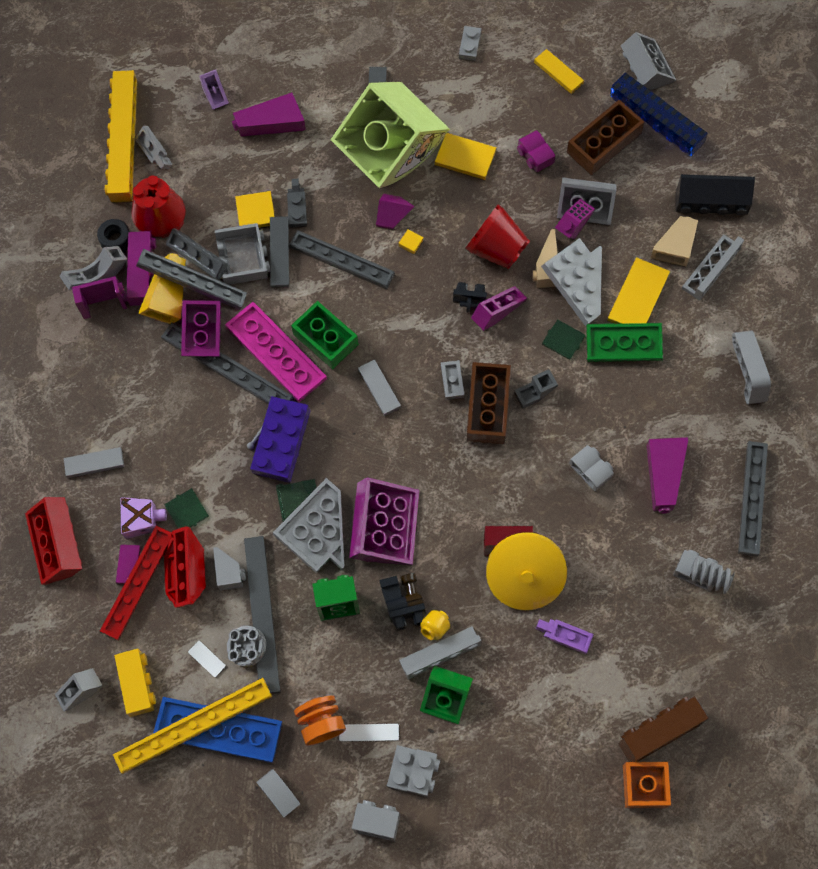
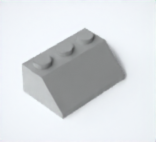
M635 32L620 45L624 51V57L630 63L631 71L637 77V83L644 85L642 88L653 90L676 81L655 39Z
M562 177L557 218L561 219L566 211L578 200L582 199L596 209L587 222L611 225L616 184Z

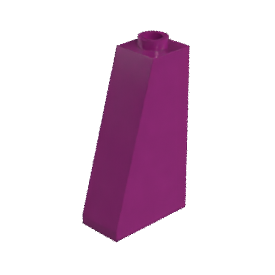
M292 92L233 113L234 120L232 124L234 130H238L241 137L306 130L304 118Z
M688 437L648 440L646 447L653 511H659L661 514L670 513L676 505Z

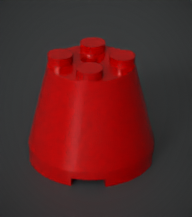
M152 175L140 181L133 188L131 211L136 229L139 232L150 231L152 237L162 238L169 237L173 228L181 229L186 215V208L182 198L164 180Z
M498 204L465 249L471 254L509 269L529 244L530 240H528L505 209Z

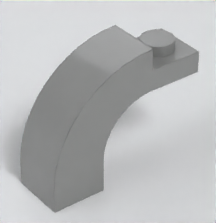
M119 246L104 247L93 263L82 269L62 271L60 278L68 290H72L74 286L114 277L122 269L127 258Z

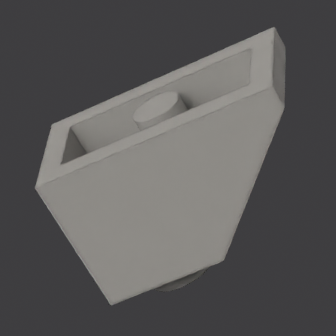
M214 547L216 580L219 590L242 588L243 581H246L245 569H241L237 561L218 547Z
M88 669L73 674L57 691L55 696L65 712L93 696L102 684L94 669Z

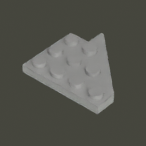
M579 238L541 267L586 326L601 315L602 247L599 246L590 252Z
M327 478L273 532V535L315 573L329 560L341 570L344 569L341 490Z

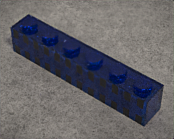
M626 72L612 85L610 96L614 101H622L656 132L661 133L669 142L680 147L684 153L692 156L705 143L708 135L705 130Z

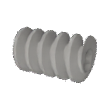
M696 557L689 576H692L693 583L699 578L701 586L707 581L709 589L715 584V591L723 587V594H726L731 586L735 572L731 575V569L727 568L723 573V566L721 565L715 570V563L713 562L707 567V560L705 559L699 564V557Z

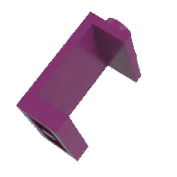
M116 276L72 287L75 304L83 319L91 318L89 304L118 298L122 308L127 309L126 290L124 291L122 282L119 283Z

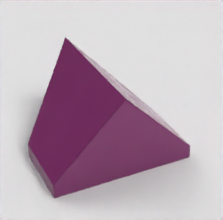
M383 194L379 200L376 227L394 230V227L415 206L402 197Z

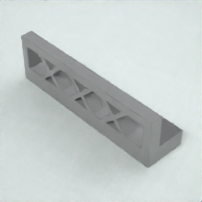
M723 234L682 286V289L700 301L739 252L744 239L738 236L733 241ZM723 241L730 245L727 251L721 250ZM712 256H719L720 260L716 264H711L710 258ZM701 269H709L710 273L706 277H701L700 271ZM691 282H699V287L696 291L689 287Z
M471 626L402 658L399 662L409 680L432 669L434 665H441L481 646V639L479 635H476Z

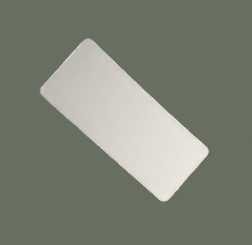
M200 641L188 651L214 677L226 666Z

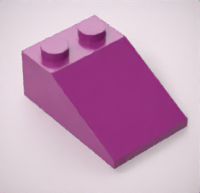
M182 300L181 356L220 357L221 302Z

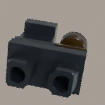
M408 573L400 577L402 585L407 587L408 595L405 596L401 595L397 576L379 580L391 623L393 622L397 631L407 628L405 619L413 617L414 625L420 626V623L425 618V605L422 596L417 593L414 585L417 582L415 573Z

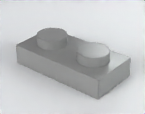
M464 26L459 59L476 61L481 28Z
M460 361L441 362L445 400L464 398Z

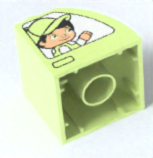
M402 82L369 83L331 138V141L379 188L399 181L430 157L450 129Z

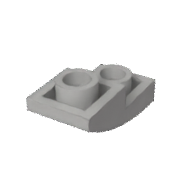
M274 769L270 770L256 782L282 817H285L300 805L299 801Z

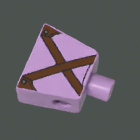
M121 498V534L125 539L152 533L156 526V521L167 520L166 509L156 510L152 500Z

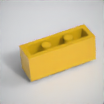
M134 649L114 655L126 714L129 717H134L154 711L153 705L156 704L154 693L150 692L149 688L152 680L150 673H146L145 666L148 665L146 654H142L139 649Z

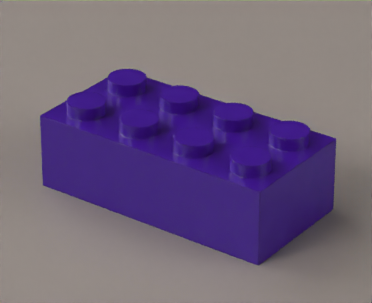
M271 396L250 467L253 474L291 483L311 412L307 404Z

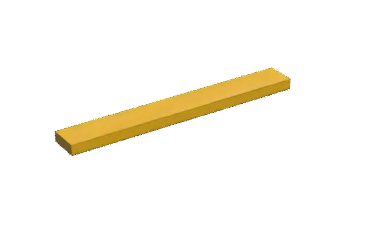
M264 678L113 754L121 774L271 698V692Z

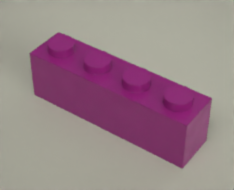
M150 231L128 232L126 298L130 306L142 305L154 276L153 273L136 267L143 249L152 253L153 249H156V239L152 237Z

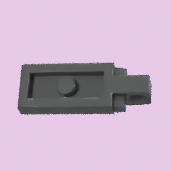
M299 178L291 179L292 189H288L287 193L289 227L307 226L304 188H300Z

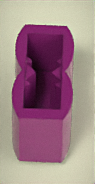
M537 130L518 140L517 150L521 156L527 159L526 162L530 169L539 172L555 163L556 156L553 150Z

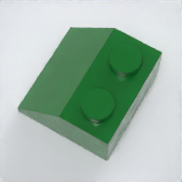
M434 665L428 679L420 711L459 724L473 678Z

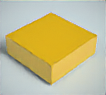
M407 230L399 242V247L415 254L423 242V237Z

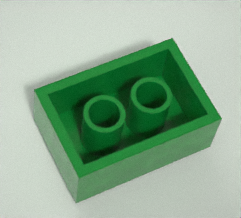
M316 301L291 325L293 335L332 370L359 345L358 336L319 301Z
M340 575L334 580L324 578L317 580V583H312L316 608L321 621L360 614L353 576Z

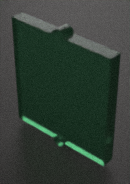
M557 319L551 330H548L542 345L570 360L576 350L580 349L579 345L585 338V334Z
M192 488L181 495H176V498L164 504L178 529L185 526H197V523L209 517Z

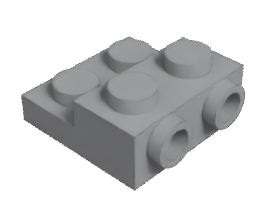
M397 745L387 787L428 797L429 792L433 793L435 780H432L433 772H438L440 764L437 754Z

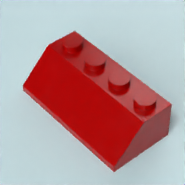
M44 497L25 513L41 585L70 578L82 570V562L79 557L65 497Z

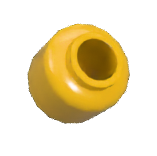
M430 611L420 623L423 636L429 640L441 639L450 629L448 615L443 611Z

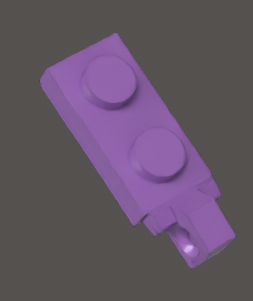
M539 619L536 626L537 630L545 633L544 637L548 638V640L587 654L594 635L559 620L550 619L548 623Z

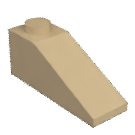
M551 229L537 260L536 269L532 270V279L536 281L537 288L556 287L541 267L557 255L555 229Z

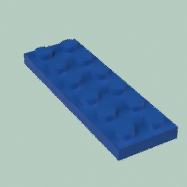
M163 697L153 734L206 707V705ZM240 713L182 744L273 763L283 722Z

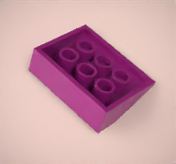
M368 477L358 482L349 558L366 562L413 565L419 490Z

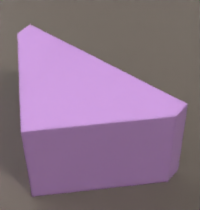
M216 70L199 76L203 91L212 109L229 103Z

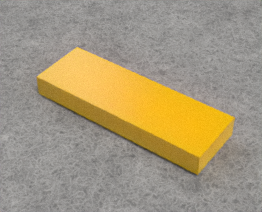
M547 49L534 59V63L569 93L572 94L583 85L584 80Z

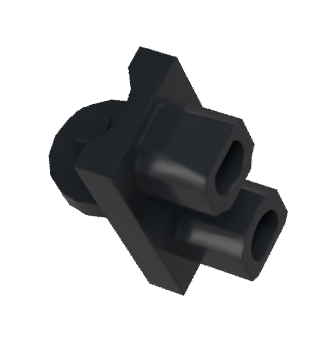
M458 282L453 292V302L460 303V307H467L466 313H470L471 308H477L479 303L487 300L484 284H476L475 290L469 291L467 290V283Z

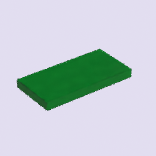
M662 323L586 325L587 362L663 361Z

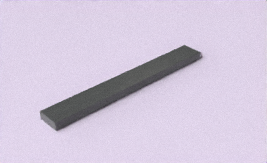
M171 323L161 338L181 351L182 328ZM221 352L220 357H192L268 405L271 396L290 401L294 400V397Z
M264 536L244 538L253 627L259 629L266 639L265 654L257 663L258 680L264 678L271 694L280 693Z

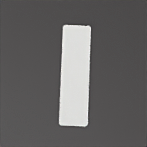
M348 724L345 725L346 731L339 735L340 741L399 740V725Z

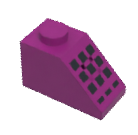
M580 199L565 212L555 228L568 238L575 239L596 209Z

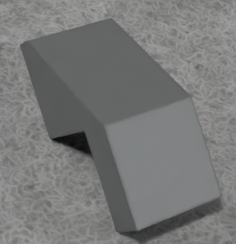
M550 369L533 376L531 383L514 390V394L523 409L542 400L558 387V384Z

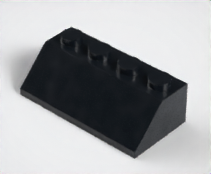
M681 174L675 192L676 212L685 214L690 212L700 214L718 213L720 215L748 214L752 206L755 177Z

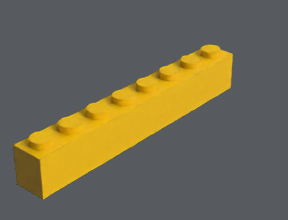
M134 70L113 71V78H110L112 93H109L111 108L108 109V114L111 122L108 123L110 138H107L109 154H106L108 169H106L105 174L108 185H105V194L109 196L111 202H132L137 79Z

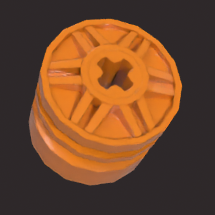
M330 695L309 700L294 710L295 716L301 717L297 720L298 725H309L301 731L305 745L310 746L322 743L346 731L342 716H331L339 710L338 705H333L336 703L334 696Z

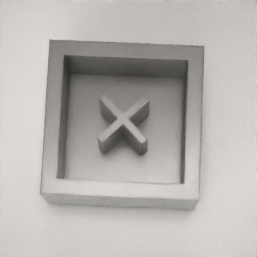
M363 800L362 804L357 803L352 825L353 832L395 842L400 820V813L397 812L396 807L384 805L383 808L376 807V803Z

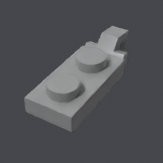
M143 126L135 137L136 142L152 164H156L161 169H170L172 163L166 157L167 152H165V149L150 128Z

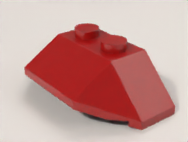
M189 526L172 531L171 539L164 554L165 594L175 608L192 605L206 588L204 549Z

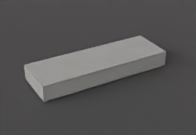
M375 360L358 367V371L384 416L401 408L399 401Z
M121 447L64 458L66 477L71 478L124 467Z

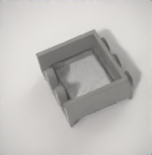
M258 223L214 230L219 258L228 263L223 273L225 284L230 285L268 279L267 272H270L269 261L265 262L264 256H267L266 245L262 246L261 241L264 240L263 229L259 230Z

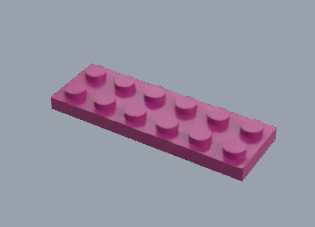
M254 302L250 303L225 324L226 328L298 402L302 401L327 379V376Z

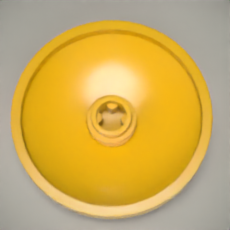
M518 533L503 539L494 547L487 561L486 576L491 592L500 602L514 609L534 610L548 605L559 596L566 583L567 566L562 551L552 540L536 533Z

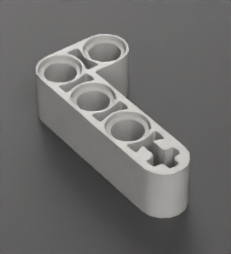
M752 330L735 332L732 334V343L746 382L744 390L745 401L747 404L767 402L771 380L755 334Z

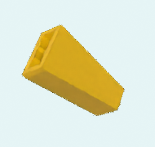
M170 253L164 257L185 266L186 259L179 257L177 254ZM154 274L140 307L139 314L168 324L180 320L184 286Z

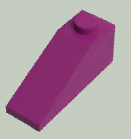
M514 286L479 303L471 319L484 331L496 325L527 300V297Z

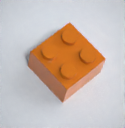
M626 762L623 765L625 808H668L671 806L668 762Z

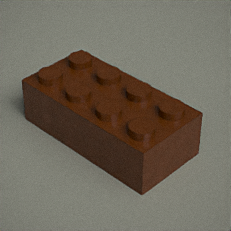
M618 100L568 141L567 154L590 175H593L642 134L644 121L622 101Z
M473 362L467 441L505 444L511 365Z
M694 696L691 699L685 697L673 706L674 709L671 710L670 707H667L659 712L655 720L650 717L638 726L639 729L635 730L633 727L624 732V735L621 736L622 740L618 744L628 761H641L701 726L709 719L696 697Z

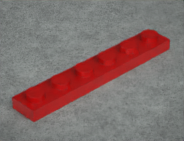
M157 525L155 526L100 629L101 633L119 641L165 554L172 532Z

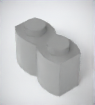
M588 445L572 457L569 462L574 471L594 491L611 479L614 474L611 464L601 460L597 449L591 448Z

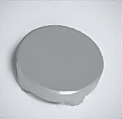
M241 626L229 633L227 653L230 661L243 667H250L257 664L263 658L266 651V639L259 629L252 626Z

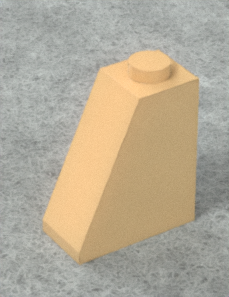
M680 216L654 246L651 259L687 267L698 220Z

